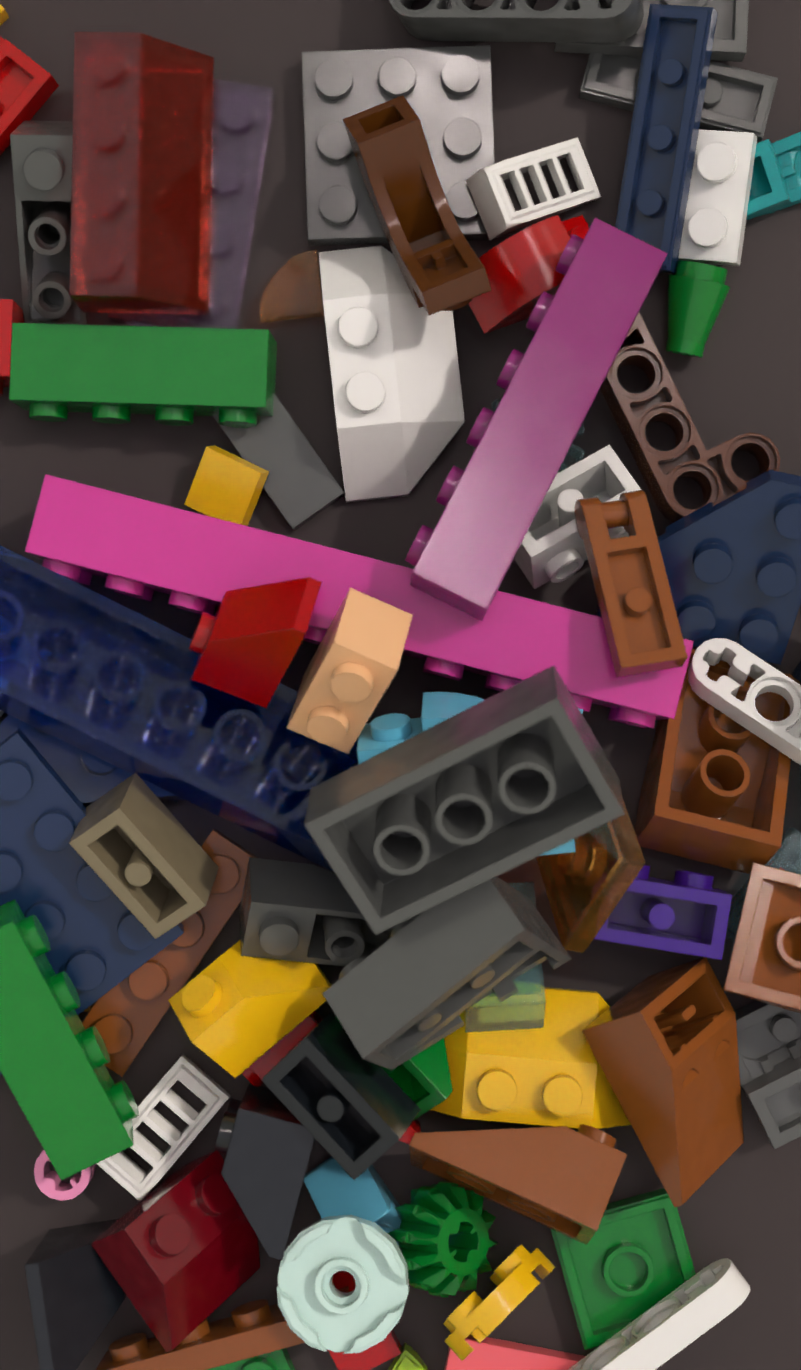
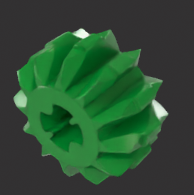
M440 1181L438 1184H432L431 1187L421 1186L417 1189H411V1204L405 1203L395 1207L401 1224L399 1228L388 1234L398 1242L399 1249L406 1260L409 1285L411 1287L428 1291L433 1296L447 1298L449 1295L455 1296L457 1291L476 1290L477 1273L482 1274L492 1271L486 1255L488 1249L499 1244L488 1233L496 1216L488 1213L487 1210H482L483 1196L476 1194L473 1190H465L464 1187H458L457 1183Z

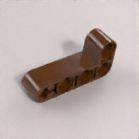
M639 312L600 390L659 511L666 519L674 523L699 509H688L677 502L673 493L674 483L677 479L691 478L700 485L703 491V502L700 508L710 502L715 506L747 488L746 482L748 481L739 478L732 469L731 460L734 452L741 450L753 454L760 466L759 475L768 470L779 471L781 459L778 448L771 439L762 434L751 432L738 435L706 450ZM628 342L632 344L630 346L624 347ZM627 365L639 367L647 375L648 389L641 393L626 391L618 382V369ZM655 421L664 422L669 425L676 437L674 449L659 451L651 447L645 435L646 425Z

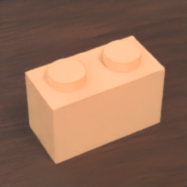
M350 588L303 675L287 729L349 754L398 671L413 615Z

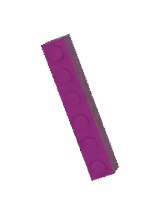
M594 218L584 239L575 234L571 236L555 271L565 275L555 296L545 291L542 292L526 325L527 329L536 332L527 351L524 354L513 349L496 383L497 386L506 390L496 411L494 412L483 407L468 436L466 443L475 447V452L465 470L455 465L452 467L438 494L436 502L446 507L435 529L424 524L422 525L407 554L405 561L415 566L412 572L411 586L481 621L483 620L668 253L597 218Z

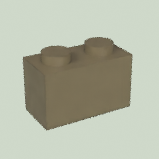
M134 773L86 807V816L80 820L69 842L155 939L206 906L219 869L216 863L137 773Z

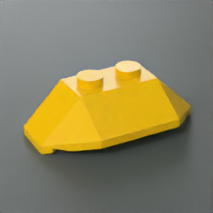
M516 985L518 992L501 1003L495 994L492 993L459 1014L464 1022V1026L444 1038L453 1091L446 1100L430 1109L432 1111L461 1119L552 1127L565 1126L578 1129L580 1124L597 1129L631 1125L582 1032L584 1028L610 1008L597 991Z

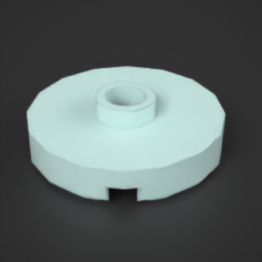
M354 1215L324 1217L303 1228L284 1252L283 1259L279 1265L280 1269L277 1275L278 1286L276 1287L278 1306L289 1328L310 1347L325 1352L327 1350L344 1352V1354L361 1353L383 1341L401 1319L410 1290L407 1263L395 1239L375 1222ZM338 1271L349 1272L355 1279V1289L348 1293L339 1291L333 1283L334 1273Z

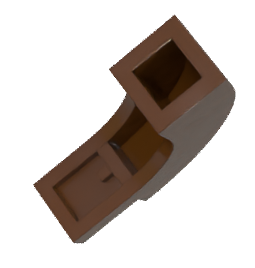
M403 95L343 119L372 204L400 271L418 307L424 306L429 315L442 310L452 311L464 307L474 297L491 291L485 267L464 237L445 197L420 119Z

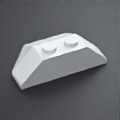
M381 245L319 252L326 335L346 503L409 496L419 483V480L465 423L453 310H442L429 315L424 306L419 308L394 255Z

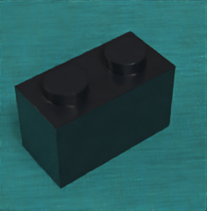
M331 1013L317 1024L261 1079L353 1180L359 1177L403 1136L421 1110L381 1066L362 1059L341 1023Z

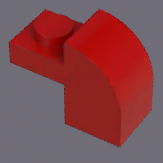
M559 215L542 220L507 238L479 257L485 267L491 291L474 297L468 304L484 334L530 317L543 291L555 296L565 275L555 271L568 241L573 234L584 239L589 230L583 215L561 221Z

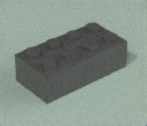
M553 665L311 788L304 825L374 934L377 935L625 815L619 777Z

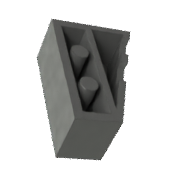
M496 876L397 924L392 930L391 938L369 956L357 958L345 966L339 974V980L322 994L362 1059L393 1070L464 1026V1022L459 1014L492 993L495 994L501 1003L518 992V988L513 982L514 979L545 960H548L552 968L556 969L572 958L531 900Z

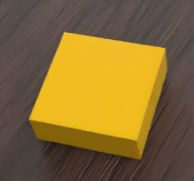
M216 445L206 446L184 505L206 516L248 526L269 471Z

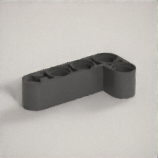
M389 0L408 33L416 39L425 41L616 43L625 41L633 36L641 26L644 17L642 0H613L611 8L608 9L602 8L608 7L611 0H559L555 6L544 11L533 10L538 0H495L491 6L478 11L472 10L473 3L476 0H431L427 6L418 10H411L412 3L415 0Z

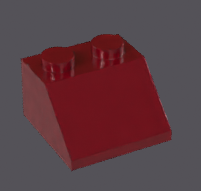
M216 1150L181 1166L91 1243L166 1352L172 1351L260 1268L258 1237L221 1174L225 1161Z

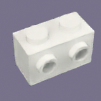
M610 445L556 474L514 557V560L534 589L550 580L553 583H558L570 578L580 570L584 561L588 559L584 541L580 538L576 527V500L598 497L601 503L619 500L622 493L641 490ZM623 527L608 529L610 539L629 536Z

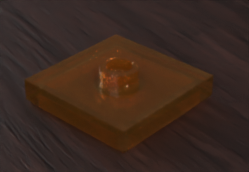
M624 800L625 815L575 838L576 852L536 857L559 938L565 950L583 953L588 948L646 863Z

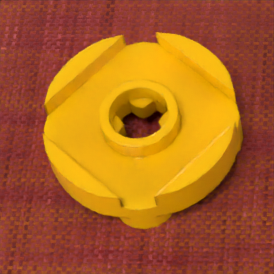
M521 1244L489 1277L497 1288L485 1300L476 1291H473L447 1317L443 1324L451 1334L444 1342L463 1361L474 1350L465 1339L471 1334L480 1344L540 1284L532 1272L535 1271L543 1280L555 1268L553 1263L538 1247L530 1253Z

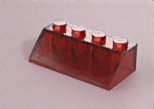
M75 32L69 295L82 312L210 314L214 57L143 33Z

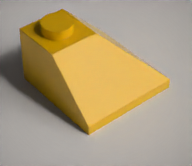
M239 940L168 1001L191 1042L236 1078L327 1000L322 993L332 985L316 963L241 956Z

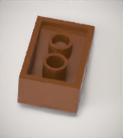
M692 649L675 718L658 720L641 788L633 845L750 874L753 862L766 865L781 848L791 759L701 699L692 690L688 681V669L696 651ZM720 660L715 666L709 665L707 676L711 680L717 681L723 675L728 676L730 665L727 662ZM783 673L800 684L791 674ZM747 676L743 687L740 686L737 692V699L744 701L750 685L755 679ZM766 692L760 694L755 699L757 711L765 719L781 721L790 715V706L787 700L777 693Z
M752 863L723 991L801 1014V874Z
M580 1124L577 1132L568 1127L559 1126L414 1133L409 1145L412 1166L447 1182L457 1183L458 1187H464L465 1190H473L476 1194L483 1196L484 1199L585 1245L589 1243L599 1227L627 1156L626 1153L614 1148L617 1142L614 1137L584 1124Z

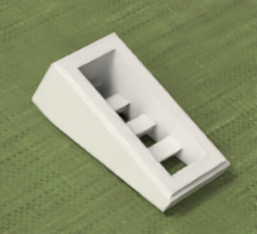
M578 137L481 168L466 180L489 240L582 206L601 197ZM566 158L578 191L571 192L561 167L560 159ZM541 166H548L560 197L553 199ZM522 173H529L540 200L539 204L534 205ZM510 179L521 210L515 211L504 180Z
M182 1054L137 1106L139 1116L132 1119L134 1145L130 1148L152 1167L146 1172L123 1151L96 1164L137 1200L142 1201L229 1099L230 1094ZM177 1080L206 1104L199 1113L171 1089ZM159 1101L163 1102L188 1124L182 1132L154 1109ZM142 1121L170 1145L164 1153L136 1129Z

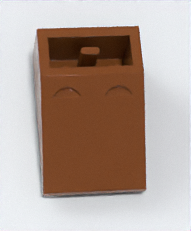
M706 957L648 976L582 1030L595 1059L600 1064L623 1108L626 1118L631 1123L674 1207L682 1206L744 1143L736 1013Z

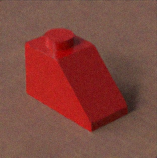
M306 577L226 591L215 616L202 612L188 649L200 655L191 679L267 708L306 635L322 582Z

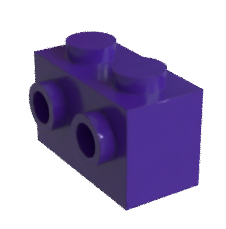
M612 859L610 870L594 868L584 931L591 939L722 960L732 894L720 888L712 887L714 876L685 870H675L674 881L649 877L650 865Z

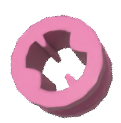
M43 1150L36 1159L34 1167L35 1183L40 1191L51 1199L59 1201L70 1200L85 1190L94 1177L96 1164L82 1170L81 1175L79 1173L74 1174L70 1183H62L57 1172L50 1170L49 1162L51 1161Z

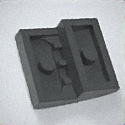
M754 1001L735 1011L740 1087L770 1144L774 1149H777L801 1137V1014L760 1001Z

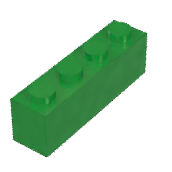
M12 323L9 400L25 411H29L30 419L45 422H65L68 420V412L92 413L93 421L100 423L126 424L130 423L131 414H155L156 423L188 426L193 425L194 416H213L212 414L219 415L218 424L222 426L237 428L256 427L257 416L273 417L277 342L271 332L266 329Z
M16 899L0 906V1071L59 1178L63 1180L133 1146L132 1119L139 1116V1111L126 1082L121 1080L114 1083L106 1069L105 1064L110 1062V1056L99 1031L95 1026L85 1029L75 1009L81 1007V1003L69 975L64 970L55 974L45 953L51 951V947L42 924L34 914L25 918Z

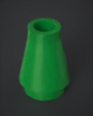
M679 260L677 262L675 275H668V339L665 351L691 357H703L705 344L731 288L725 285L727 269L693 261Z

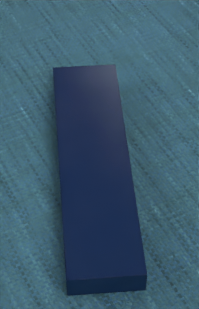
M650 4L615 228L668 253L659 272L675 273L678 262L718 13L713 7Z

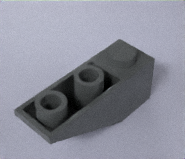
M24 120L10 134L24 323L88 325L91 228V170L88 121Z
M249 857L239 908L241 956L347 966L357 958L369 956L391 938L390 934L395 926L375 935L336 873L313 864Z

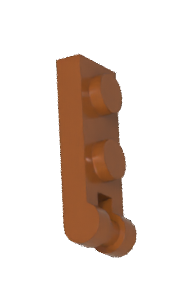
M642 490L625 492L620 495L619 500L603 503L600 502L598 497L576 500V527L580 538L584 541L616 677L682 667L688 657L646 494ZM623 527L629 536L610 539L608 529Z

